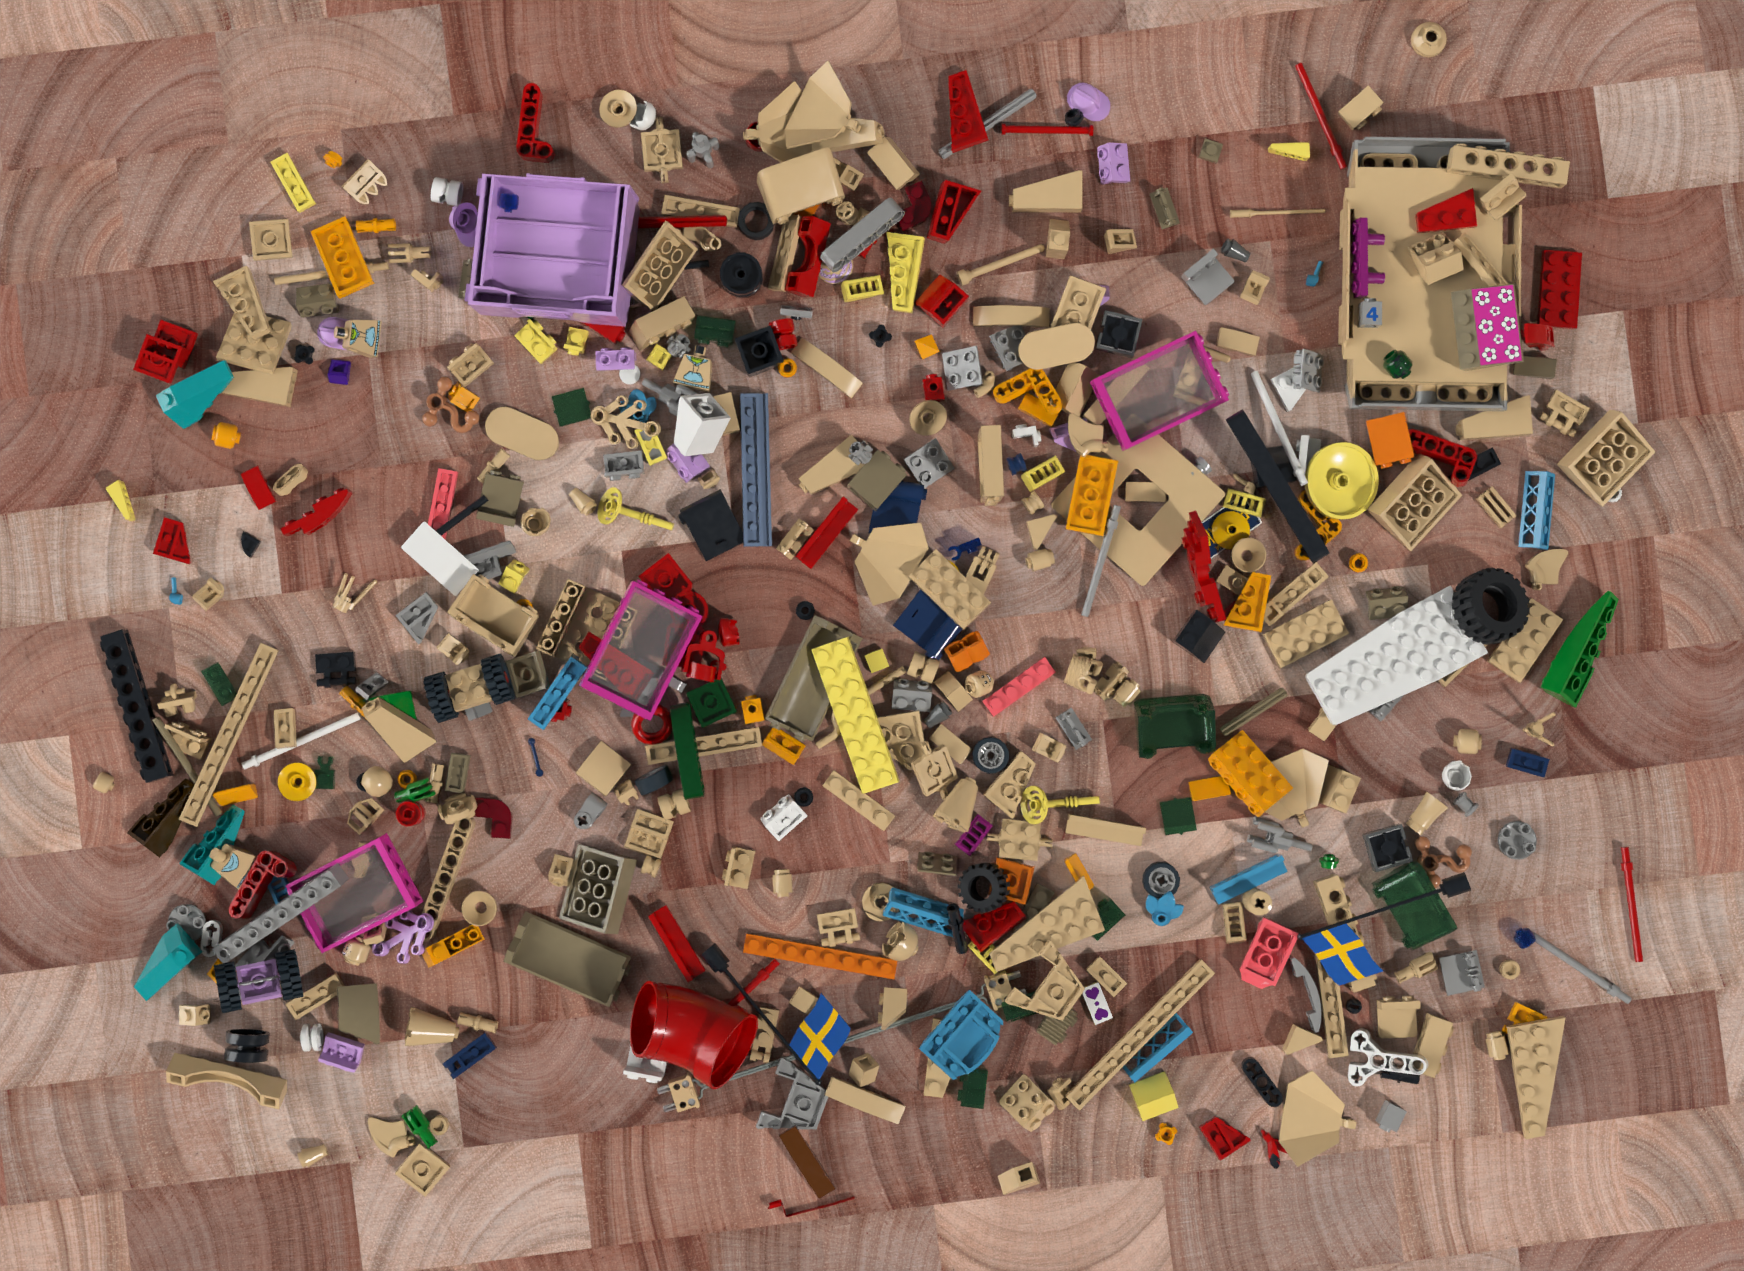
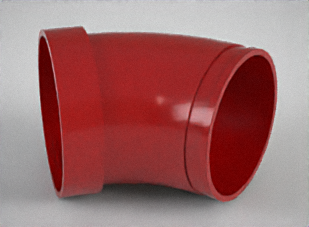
M647 981L643 984L637 995L632 1012L630 1026L632 1052L639 1058L646 1057L684 1068L692 1072L694 1078L711 1089H718L733 1077L748 1055L757 1033L758 1018L739 1005L731 1006L702 992L677 985Z

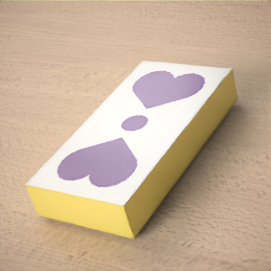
M1097 981L1085 986L1082 995L1094 1024L1097 1025L1112 1019L1113 1016L1099 982Z

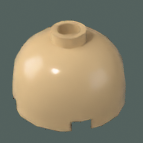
M897 922L886 935L889 938L887 944L883 943L882 945L884 956L895 961H904L917 953L918 935L910 925L902 922V924Z

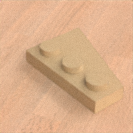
M1019 751L983 795L1013 819L1036 763L1022 751Z

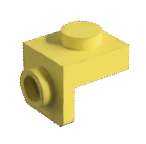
M513 560L506 566L498 584L515 594L524 576L530 569L524 563Z

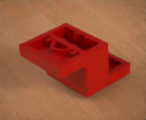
M160 319L155 335L146 334L133 370L172 384L177 368H186L198 333Z

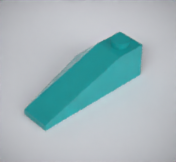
M223 360L168 387L155 396L163 413L181 428L186 429L203 417L202 414L205 410L212 406L213 400L224 391L234 376L227 361Z
M232 805L216 821V827L210 832L207 830L203 834L205 838L198 845L194 843L179 864L212 885H215L221 878V875L211 868L214 860L210 858V852L213 848L221 850L224 844L234 845L245 811Z
M178 923L161 937L134 985V988L146 1001L203 952Z

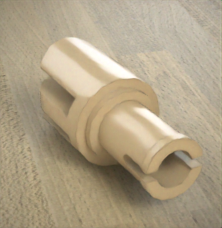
M411 243L388 244V248L406 247L405 251L388 252V256L406 255V259H389V263H412L414 259L418 258L431 259V253H423L431 251L430 246L413 247Z
M1428 952L1409 961L1408 967L1394 972L1398 983L1401 984L1414 976L1419 979L1437 970L1438 966L1432 952Z

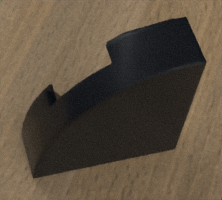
M243 531L241 536L242 548L244 553L252 558L261 541Z

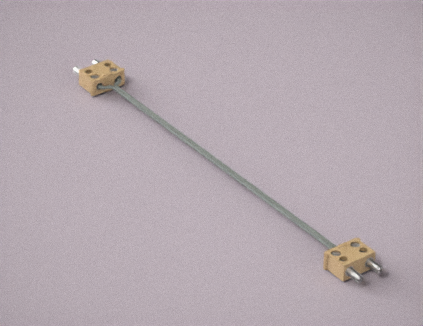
M1002 971L990 976L984 975L985 984L981 987V993L976 996L979 999H984L987 1004H992L995 1011L998 1008L1009 1005L1004 999L1012 991L1009 980L1021 977L1020 971L1006 974V971ZM985 986L987 987V991L991 1000L990 1002L987 1000L986 997L982 996L984 994ZM1021 989V990H1020L1022 993H1024L1025 995H1027V992H1026L1025 989ZM956 1002L897 1020L886 1030L952 1009ZM881 1026L848 1036L844 1044L884 1030H881ZM794 1055L785 1057L789 1061L796 1059ZM780 1059L735 1073L729 1081L777 1066ZM687 1072L686 1075L669 1080L668 1085L657 1088L658 1094L671 1091L674 1103L663 1106L664 1112L677 1109V1112H681L694 1107L699 1108L703 1090L709 1087L705 1084H700L697 1079L692 1078L690 1072ZM694 1081L698 1086L702 1087L700 1089V1096H698Z

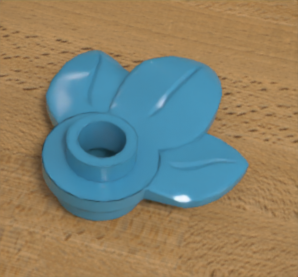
M634 389L629 395L628 405L619 407V410L622 413L631 407L636 400H644L646 402V409L636 412L629 418L646 423L649 419V414L656 409V398L649 397L646 399L641 390ZM641 402L637 405L639 409L642 408ZM638 413H642L641 417H636Z
M1171 891L1165 893L1159 900L1150 894L1146 899V909L1152 914V920L1158 926H1165L1171 919L1178 918L1184 909V905L1175 904V898ZM1161 915L1165 916L1164 919H1159L1158 917Z

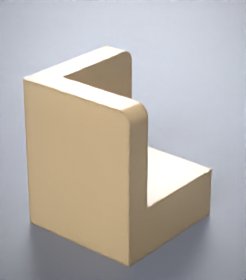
M869 1053L853 1059L849 1076L861 1088L876 1080L879 1065Z

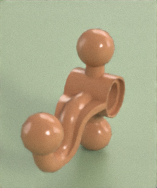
M441 377L437 382L438 392L429 395L426 402L430 410L423 415L422 421L426 426H434L437 423V411L445 409L451 413V426L459 433H466L473 425L479 422V414L473 410L468 411L464 417L465 425H460L458 422V410L455 406L448 403V398L445 395V392L452 388V381L448 377ZM436 396L439 397L441 400V405L439 407H437L434 404V398Z
M1420 836L1415 841L1416 848L1421 851V855L1417 858V865L1421 870L1427 872L1426 884L1429 888H1437L1441 883L1440 877L1435 874L1439 863L1445 862L1452 871L1457 873L1466 871L1470 866L1472 850L1466 844H1462L1457 848V855L1463 860L1461 865H1457L1448 855L1435 856L1429 854L1430 841L1427 837ZM1429 857L1431 859V865L1429 867H1426L1425 860Z

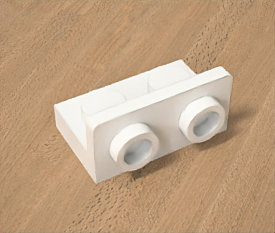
M788 794L782 797L772 809L767 810L760 820L769 832L780 841L804 820L807 814Z

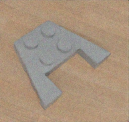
M781 1056L775 1074L794 1080L781 1116L761 1110L756 1128L780 1129L791 1128L796 1125L798 1129H817L828 1096L825 1095L826 1089L821 1085H816L814 1079L788 1059Z

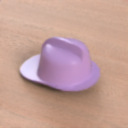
M1078 83L1067 94V102L1070 108L1079 109L1088 120L1100 121L1109 114L1110 101L1108 97L1090 84Z
M465 202L459 206L452 207L449 223L463 245L474 247L478 212L473 204Z
M337 317L324 319L317 329L319 341L325 346L346 350L342 347L343 339L334 338V329L336 326L345 328V322L349 320Z

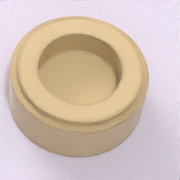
M1507 959L1500 964L1499 971L1504 978L1515 979L1520 973V966L1517 962Z
M436 1115L430 1120L429 1129L434 1135H442L449 1128V1121L443 1115Z

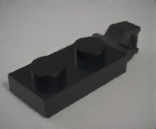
M1493 447L1477 455L1468 481L1501 465ZM1470 458V459L1466 460L1465 462H1471L1472 459ZM1457 473V474H1456V477H1457L1458 479H1460V480L1465 479V475H1464V474H1462V473Z

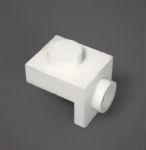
M1027 424L1015 426L1016 429L1012 430L1013 439L1032 436L1033 447H1037L1039 445L1038 442L1041 441L1040 430H1036V426L1027 427Z

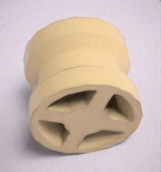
M844 201L837 206L836 215L845 225H853L857 222L859 212L852 203Z
M1035 491L1028 498L1024 497L1021 499L1030 515H1033L1037 509L1044 507L1043 502Z
M647 855L641 873H648L651 877L655 878L662 860H655L650 855Z

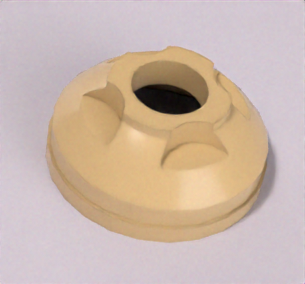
M1425 22L1413 31L1411 45L1420 56L1434 57L1444 49L1447 40L1446 33L1439 24ZM1434 32L1437 36L1436 41H1428L1426 34Z
M1243 538L1233 546L1231 559L1234 566L1240 571L1255 572L1265 563L1266 549L1257 539ZM1244 550H1249L1252 553L1250 561L1242 559L1241 555Z
M485 891L470 893L462 903L463 917L474 926L487 925L494 919L497 912L496 900ZM478 902L486 904L487 909L484 913H479L476 910Z

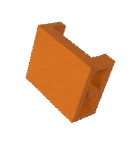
M1406 412L1366 421L1376 466H1381V469L1392 467L1393 462L1400 461V464L1412 462L1411 458H1415L1407 425Z

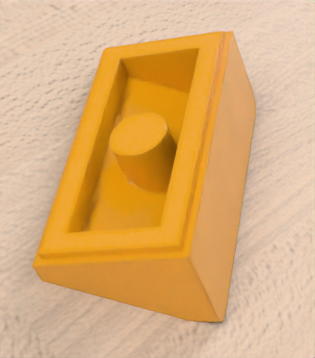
M1026 393L1018 407V410L1049 427H1052L1058 414H1049L1040 400L1029 393Z
M773 727L762 743V746L792 765L796 763L806 745L786 732Z
M1222 776L1188 782L1192 801L1231 795L1230 787L1223 781Z
M253 783L214 792L213 797L219 805L225 806L255 799L258 797L256 785Z
M1074 853L1064 859V863L1075 882L1084 876L1089 890L1094 887V883L1078 855Z

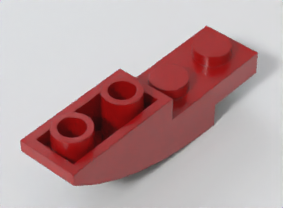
M1524 324V329H1521V340L1529 348L1538 347L1540 351H1546L1551 347H1555L1553 327L1543 324Z
M343 487L333 492L334 495L328 498L327 496L318 498L316 500L317 503L312 505L314 513L309 511L302 515L303 518L297 521L292 519L284 523L285 526L280 528L283 535L291 536L303 530L304 534L310 535L318 531L340 513L353 494L352 491Z

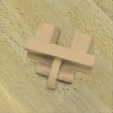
M175 683L171 684L170 690L165 691L166 697H162L161 702L158 703L159 709H163L166 717L176 715L178 713L176 706L182 705L184 713H190L195 710L194 700L197 694L196 691L185 693V688H178Z

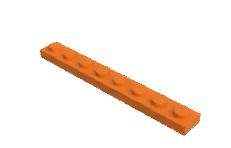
M746 933L743 953L888 979H895L898 962L885 957Z

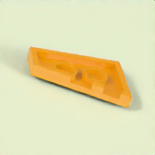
M1251 573L1223 626L1262 632L1272 575Z

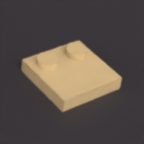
M288 219L249 222L254 261L293 258Z
M420 1142L396 1170L395 1174L426 1197L450 1168V1164Z

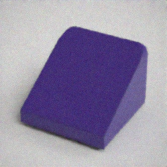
M331 360L328 371L329 382L348 385L351 362Z

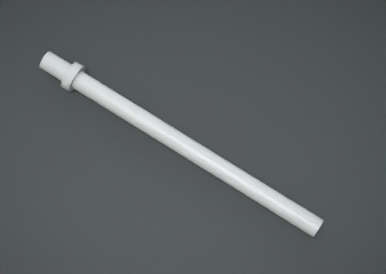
M1254 371L1251 373L1252 379L1294 469L1293 474L1295 477L1297 476L1301 486L1306 485L1308 481L1304 475L1305 470L1299 464L1258 371Z
M359 712L297 738V747L361 720ZM296 747L274 748L261 755H253L251 759L242 762V767L244 770L254 765L257 767L261 762Z

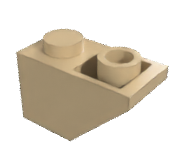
M884 987V993H880L879 1005H883V1010L878 1014V1024H882L881 1030H886L906 1012L907 989Z
M1032 1162L1012 1168L998 1176L1003 1195L1040 1184L1036 1167Z

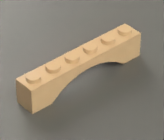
M174 1053L166 1070L167 1083L184 1087L203 1082L228 1083L250 1093L260 1105L278 1110L287 1093V1080L281 1077H273L241 1067L236 1068L224 1063L211 1062L207 1059H199L187 1054Z

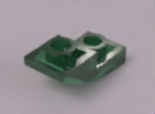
M219 662L201 671L221 706L235 699L237 692Z

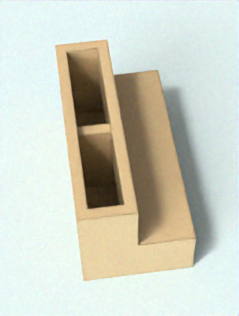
M884 137L882 144L875 145L867 152L896 190H900L908 182H912L920 175L891 137Z
M1076 362L1067 364L1055 389L1061 399L1062 410L1069 415L1073 413L1080 417L1093 390L1090 381L1100 375L1086 365ZM1050 399V405L1055 407L1056 404H1054L1052 399Z

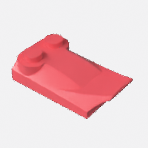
M1263 917L1262 921L1258 924L1256 934L1239 969L1241 980L1261 989L1268 986H1276L1299 933L1278 922Z

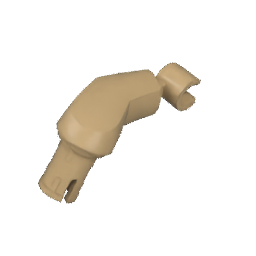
M684 227V230L676 229L687 240L696 241L705 251H713L721 247V240L704 227Z

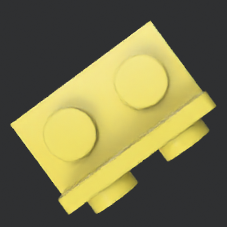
M529 318L527 320L528 323L514 336L542 364L558 349L554 345L557 342L550 334L545 336L542 332L544 328L537 320L532 322Z

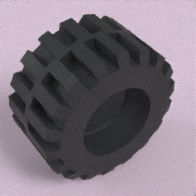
M980 863L971 865L962 872L963 876L959 877L961 884H957V889H961L958 895L963 897L961 901L963 904H968V909H974L975 912H988L1001 907L1002 903L1006 902L1008 899L1006 895L1010 893V890H1007L1010 882H1006L1008 876L1007 874L1003 875L1004 870L1002 868H997L998 865ZM980 876L986 877L992 885V892L987 899L982 898L976 890V882Z

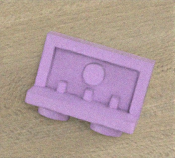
M1109 142L1099 146L1097 156L1099 160L1100 183L1105 185L1110 182H1130L1127 144Z
M623 347L620 350L602 348L601 351H596V369L598 371L635 369V361H637L636 352L631 350L630 347Z
M674 443L665 451L668 460L673 463L679 476L686 483L710 467L702 454L684 456Z
M328 1032L318 1061L354 1073L361 1063L365 1044Z

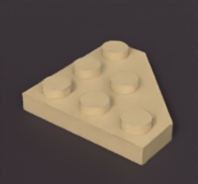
M920 711L877 717L891 758L900 762L908 770H913L911 762L924 754L921 743L925 739Z

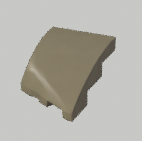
M377 983L337 987L339 1007L337 1010L338 1030L347 1034L350 1033L360 1039L369 1040L373 1044H380Z

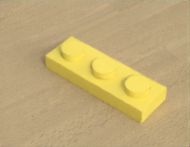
M285 153L271 161L297 211L301 213L314 206L316 202L290 155Z

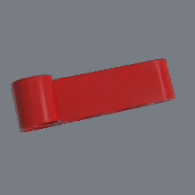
M528 83L523 89L516 150L523 160L549 163L554 159L555 152L548 142L538 141L543 94L537 84ZM533 91H536L537 94H533V103L530 94H532ZM529 109H535L534 115H526ZM533 128V132L530 135H525V129ZM526 146L531 147V150H530L529 153H527V154H523V153H522V149H523L524 147H526ZM543 149L550 150L547 156H541Z
M1415 429L1409 430L1410 438H1414L1412 442L1414 453H1419L1431 459L1455 466L1451 475L1452 484L1456 487H1463L1467 484L1477 459L1475 450ZM1432 443L1435 448L1432 450L1427 449L1425 444ZM1450 449L1453 455H1445L1444 450ZM1469 456L1472 461L1465 462L1462 457ZM1457 473H1462V474H1464V475H1465V479H1463V480L1458 479V478L1456 477V474H1457Z
M275 851L260 852L229 906L230 916L235 919L250 918L273 877H293L297 871L295 863Z

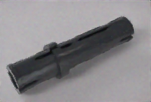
M953 903L947 906L948 924L952 928L957 953L965 954L968 951L963 929L964 921L963 917L960 916L958 904Z

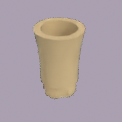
M1426 791L1423 799L1410 816L1411 819L1406 822V825L1419 835H1422L1448 807Z

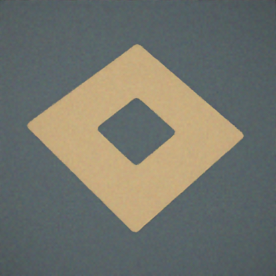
M1131 414L1123 422L1130 439L1152 429L1136 414ZM1113 434L1107 440L1109 443L1108 451L1097 452L1094 455L1118 461L1112 494L1134 469H1138L1169 496V500L1142 530H1137L1119 514L1117 519L1118 526L1117 529H1114L1107 556L1137 583L1144 586L1182 545L1183 529L1188 528L1187 521H1190L1189 512L1197 511L1202 522L1224 498L1225 492L1159 434L1122 451L1115 434ZM1075 478L1051 504L1052 508L1066 520L1068 518ZM1109 506L1107 519H1110L1113 509L1111 506ZM1082 533L1096 547L1101 549L1104 536Z

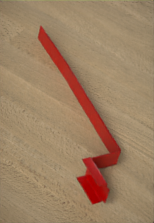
M855 1196L786 1215L781 1199L770 1202L768 1209L783 1206L785 1216L790 1217L855 1199Z

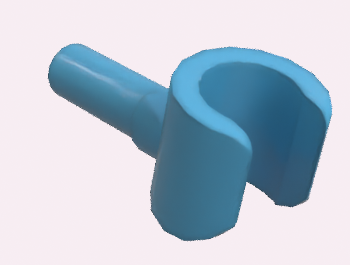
M1322 261L1318 262L1314 275H1307V286L1314 287L1317 284L1319 272L1323 265Z
M176 577L171 578L172 593L169 596V600L173 604L181 605L183 595L177 594Z

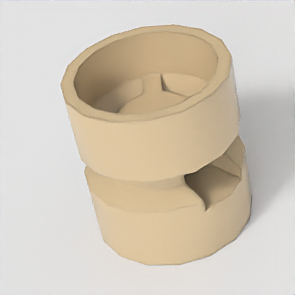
M915 651L907 675L915 678L920 676L921 680L932 684L940 661L931 657L926 659L924 654Z
M682 789L673 791L671 796L665 794L657 797L665 820L675 818L677 813L683 815L691 812L689 801L684 799Z

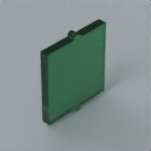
M584 388L552 396L555 407L554 413L557 415L560 427L591 419L590 402L587 400Z
M1191 797L1173 798L1170 801L1160 802L1165 835L1178 833L1182 835L1183 832L1197 830Z

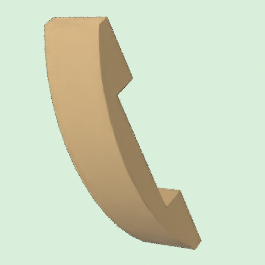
M1016 305L973 307V326L992 327V325L1049 328L1050 308Z
M801 338L797 343L798 346L794 347L791 354L822 375L852 399L863 383L827 354Z
M1317 562L1267 602L1264 621L1269 627L1329 577Z

